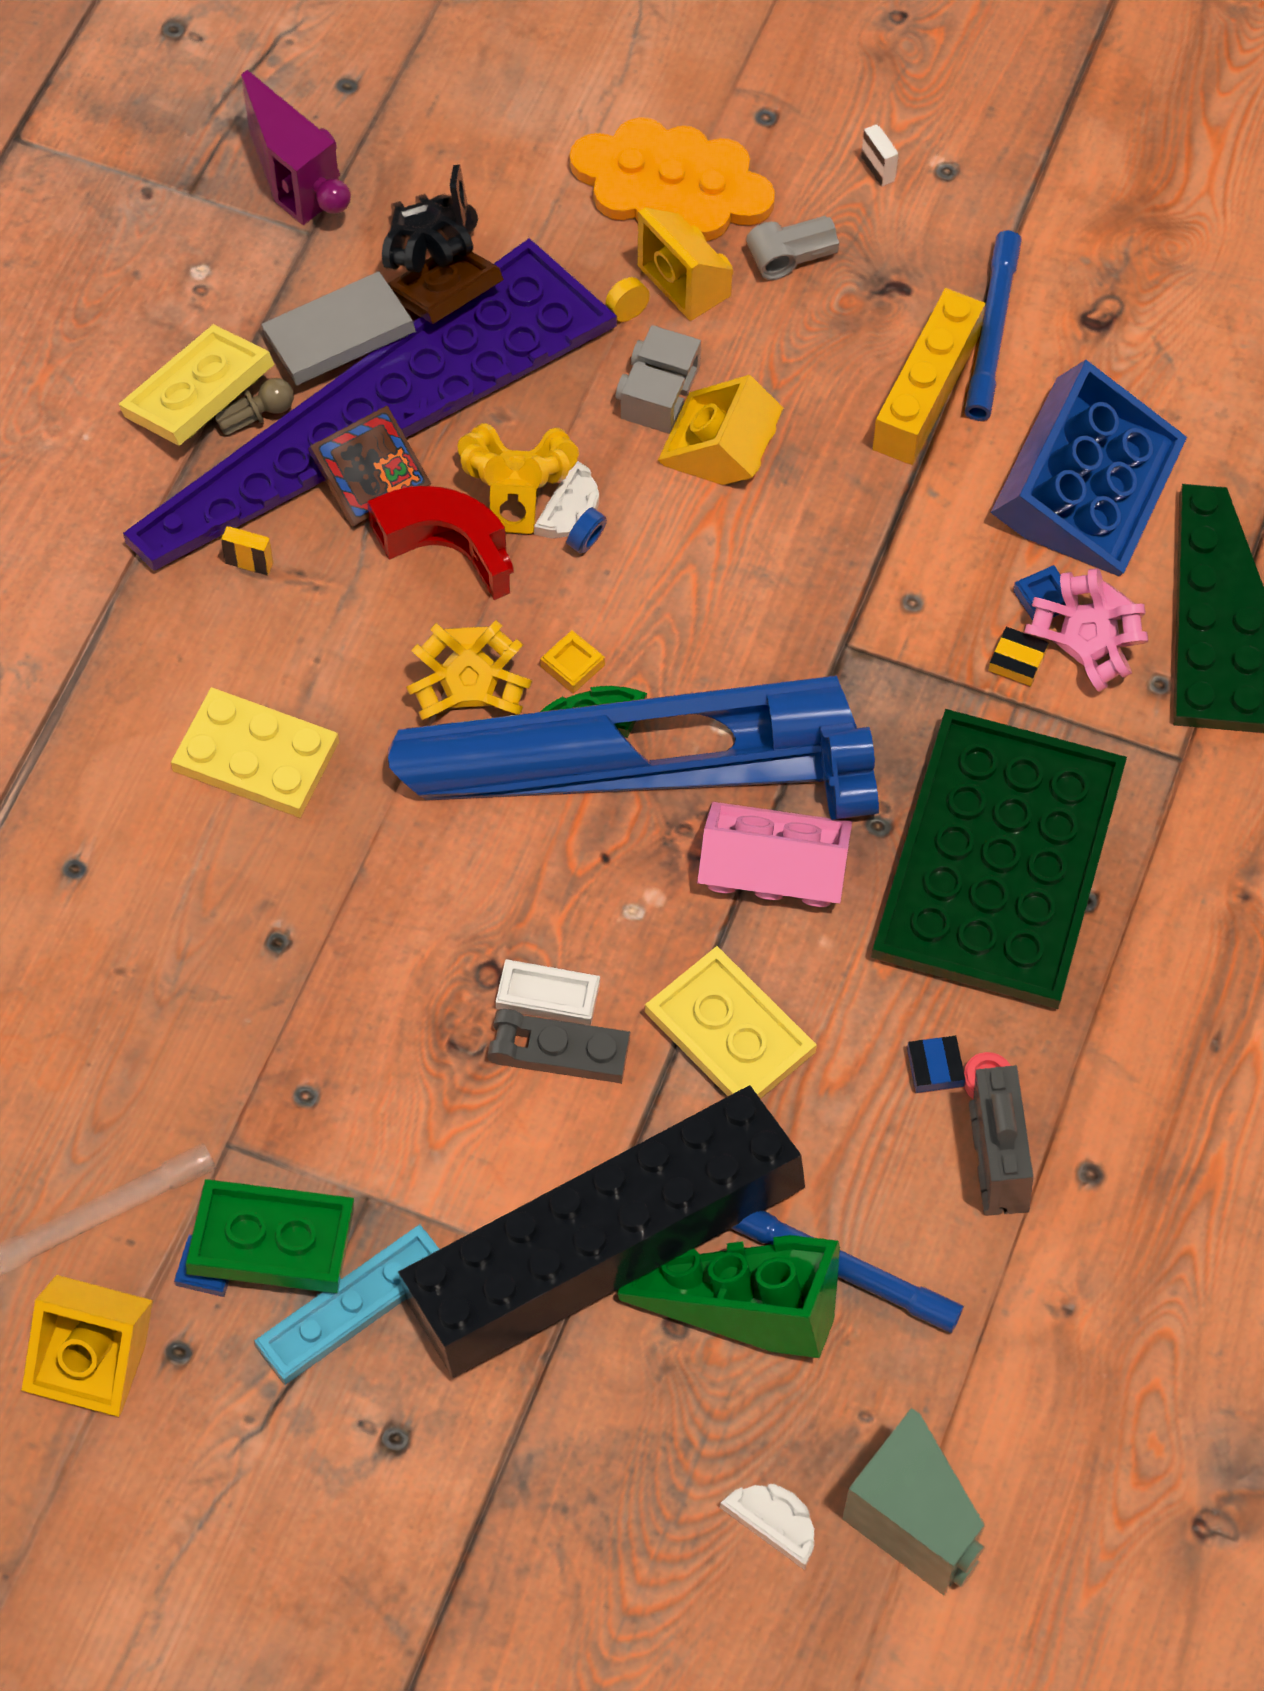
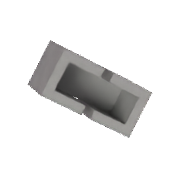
M651 325L645 340H638L635 344L631 357V365L633 367L630 374H622L617 386L616 399L621 400V419L670 434L684 404V398L679 397V395H688L700 368L701 340Z

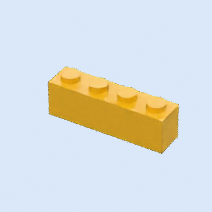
M947 288L944 289L876 418L872 450L912 466L914 465L981 335L985 302Z

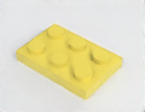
M213 324L118 405L125 418L180 446L217 413L224 410L230 402L250 385L257 382L275 364L269 351Z
M211 687L176 751L171 765L172 770L176 773L301 818L339 744V736L337 732Z
M718 946L645 1004V1013L727 1096L751 1085L761 1099L816 1053L817 1044Z

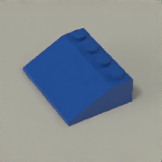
M1084 360L1056 378L993 506L991 514L1027 540L1120 576L1124 574L1187 436L1088 360Z

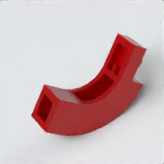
M435 486L406 487L367 501L370 527L389 560L423 546L439 545L459 551L472 562L493 600L510 594L509 575L514 573L511 559L506 552L505 527L500 519L480 501L462 492Z

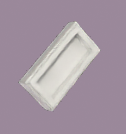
M505 959L495 1002L496 1009H511L525 1015L591 1026L600 987V976Z

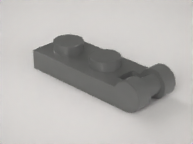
M499 1009L496 1011L493 1027L497 1031L496 1038L490 1042L487 1059L492 1063L622 1084L630 1042V1031L524 1016L520 1012L511 1009ZM515 1037L530 1038L528 1048L515 1045Z

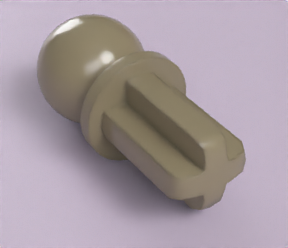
M271 378L261 385L257 396L252 398L248 390L245 391V397L217 413L215 419L225 435H229L257 420L261 424L264 422L261 413L268 411L278 414L290 408L294 399L293 389L285 380Z

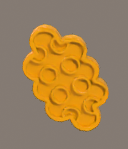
M639 117L621 124L614 136L600 133L584 135L576 140L571 147L570 168L572 174L579 181L594 186L596 208L603 215L611 219L627 220L636 218L638 221V212L643 208L677 213L690 226L698 227L706 241H710L723 235L728 229L730 222L749 226L758 224L766 220L774 209V188L765 177L749 171L750 157L747 150L740 143L731 139L719 138L708 141L700 130L691 126H678L666 130L659 122L653 119Z

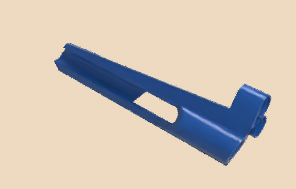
M837 675L398 729L388 748L389 768L410 789L426 800L824 781L831 820L879 813L870 727L857 728ZM697 714L713 718L726 725L732 731L735 742L726 751L648 760L626 740L614 723Z

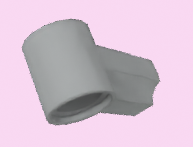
M826 215L783 228L777 222H765L753 228L746 237L747 246L762 277L766 280L783 278L790 274L797 264L838 253L839 248L836 227L831 217L827 218Z

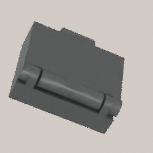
M1017 1065L976 1069L974 1099L969 1101L968 1104L974 1147L978 1154L979 1165L977 1169L984 1215H1000L1003 1212L1004 1214L1028 1213L1030 1211L1033 1186V1170Z

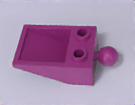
M249 70L243 72L241 78L249 132L274 202L303 226L323 210L330 214L343 212L350 204L351 193L348 186L339 180L340 172L336 156L337 144L333 136L326 129L316 127Z

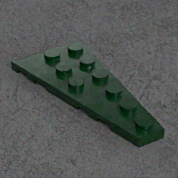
M1182 484L1179 495L1173 725L1264 733V586L1227 487Z

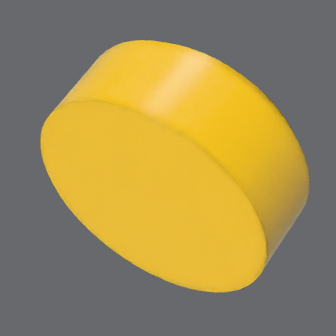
M628 277L620 280L611 288L607 295L605 306L617 315L618 321L626 322L637 317L645 309L650 299V292L638 278Z

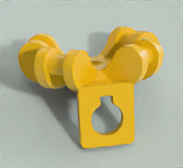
M487 423L477 425L471 433L462 436L457 445L462 469L466 474L476 479L480 478L482 482L490 486V510L500 519L505 527V532L532 534L534 532L537 489L545 486L547 482L556 483L564 480L568 476L569 470L576 464L579 456L578 447L561 428L548 430L540 443L531 451L509 450L501 442L496 430ZM508 494H518V501L525 507L526 514L519 521H508L500 513V506L508 500Z
M497 620L490 626L445 629L435 623L430 628L433 634L422 646L417 643L411 650L427 666L435 671V673L406 686L409 694L415 693L422 710L418 711L421 719L429 718L447 708L495 706L517 715L521 714L523 706L519 705L524 688L530 689L533 680L502 668L524 644L517 638L514 642L500 630L503 625ZM486 644L500 655L495 662L481 650ZM448 646L454 652L441 664L436 660V657ZM499 678L507 681L501 698L493 695ZM440 681L447 695V698L440 701L432 687V684Z

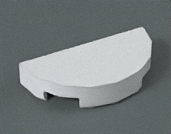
M577 461L574 467L569 470L568 476L560 482L534 525V535L550 539L568 537L571 529L586 510L591 507L596 510L598 509L599 491L597 483L592 478L588 467Z
M768 1484V1486L754 1485L745 1489H736L720 1503V1508L805 1570L814 1549V1527L809 1517L808 1508L794 1493L775 1484Z

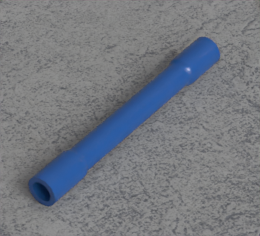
M1005 230L996 235L991 262L992 274L974 374L970 379L964 411L968 418L976 421H984L991 416L996 389L995 376L1013 275L1017 270L1022 242L1021 236L1014 231Z
M765 1211L750 1214L738 1225L731 1228L760 1243L770 1245L774 1244L773 1237L786 1235L812 1237L780 1222L774 1215ZM840 1250L839 1278L905 1308L913 1316L952 1334L962 1314L964 1305L926 1287L915 1286Z

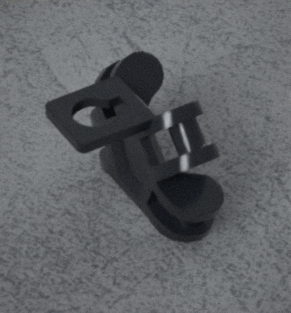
M460 164L453 165L450 179L451 196L441 194L429 200L425 194L415 197L416 204L404 207L401 201L391 204L393 217L391 230L385 237L382 246V263L386 269L396 270L400 266H405L409 272L419 273L425 264L426 249H428L434 262L442 268L453 263V257L457 254L465 256L473 251V242L469 233L477 226L478 214L476 209L467 202ZM441 230H442V231L445 233V235L447 236V238H448L447 241H446V239L439 233ZM406 237H408L409 240L407 242L406 248L404 249V242Z

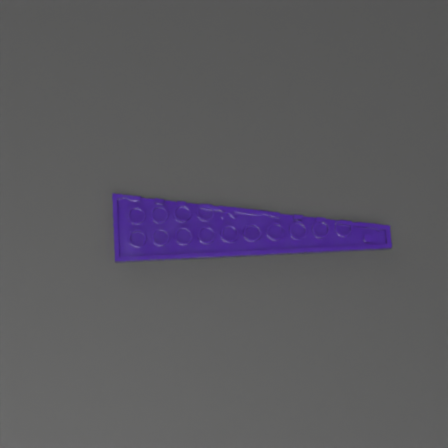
M528 238L494 263L500 268L503 281L434 324L419 317L413 322L416 332L368 354L123 533L125 543L155 571L223 535L226 527L236 528L325 481L308 451V448L316 442L387 405L404 436L408 437L617 326V315L535 242Z

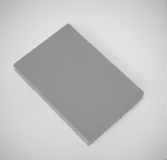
M380 271L261 324L267 340L296 385L416 332L413 320Z

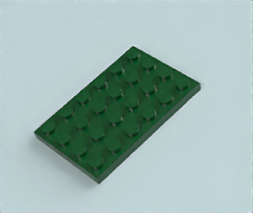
M945 709L874 942L871 958L1059 1009L1127 757Z

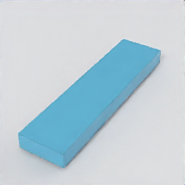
M419 1224L342 1278L338 1293L322 1292L254 1340L257 1349L284 1385H286L406 1300L398 1271L439 1250L438 1246Z

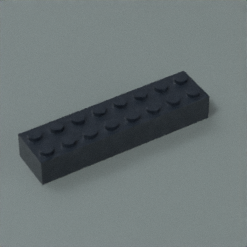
M751 1085L398 1271L407 1304L450 1374L455 1378L738 1225L747 1216L755 1212L764 1211L804 1189L802 1155Z

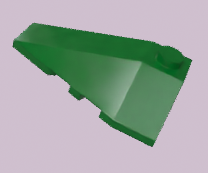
M786 1235L773 1237L774 1244L745 1248L743 1241L727 1243L726 1251L699 1254L693 1248L621 1287L617 1294L620 1301L770 1352L820 1358L835 1317L840 1245L838 1240Z

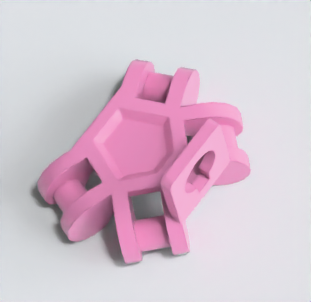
M1099 568L1089 569L1088 575L1075 577L1071 572L1061 573V592L1066 606L1034 597L1032 606L1036 607L1032 625L1026 624L1024 633L1053 641L1085 666L1086 673L1098 692L1107 688V681L1121 675L1122 678H1125L1132 674L1129 663L1120 647L1148 642V633L1142 631L1141 618L1146 613L1145 605L1135 604L1112 585L1103 581ZM1090 593L1093 603L1079 605L1078 595ZM1054 613L1065 616L1061 633L1049 630ZM1122 619L1124 633L1119 635L1117 620ZM1109 654L1111 659L1098 666L1096 661Z

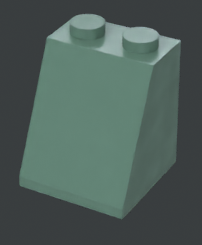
M911 1407L850 1486L842 1519L941 1594L945 1595L953 1583L962 1587L978 1566L980 1561L977 1559L985 1546L979 1543L985 1525L921 1414Z

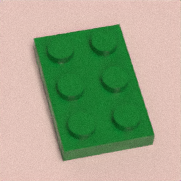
M205 1179L186 1261L187 1275L338 1293L354 1213V1198Z

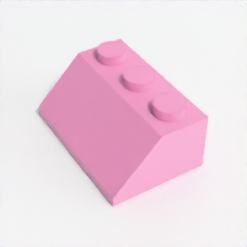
M712 802L704 828L697 883L707 884L710 890L719 893H733L736 889L755 891L756 896L768 900H779L783 896L802 898L805 904L816 907H826L831 902L840 904L852 821L831 820V818Z

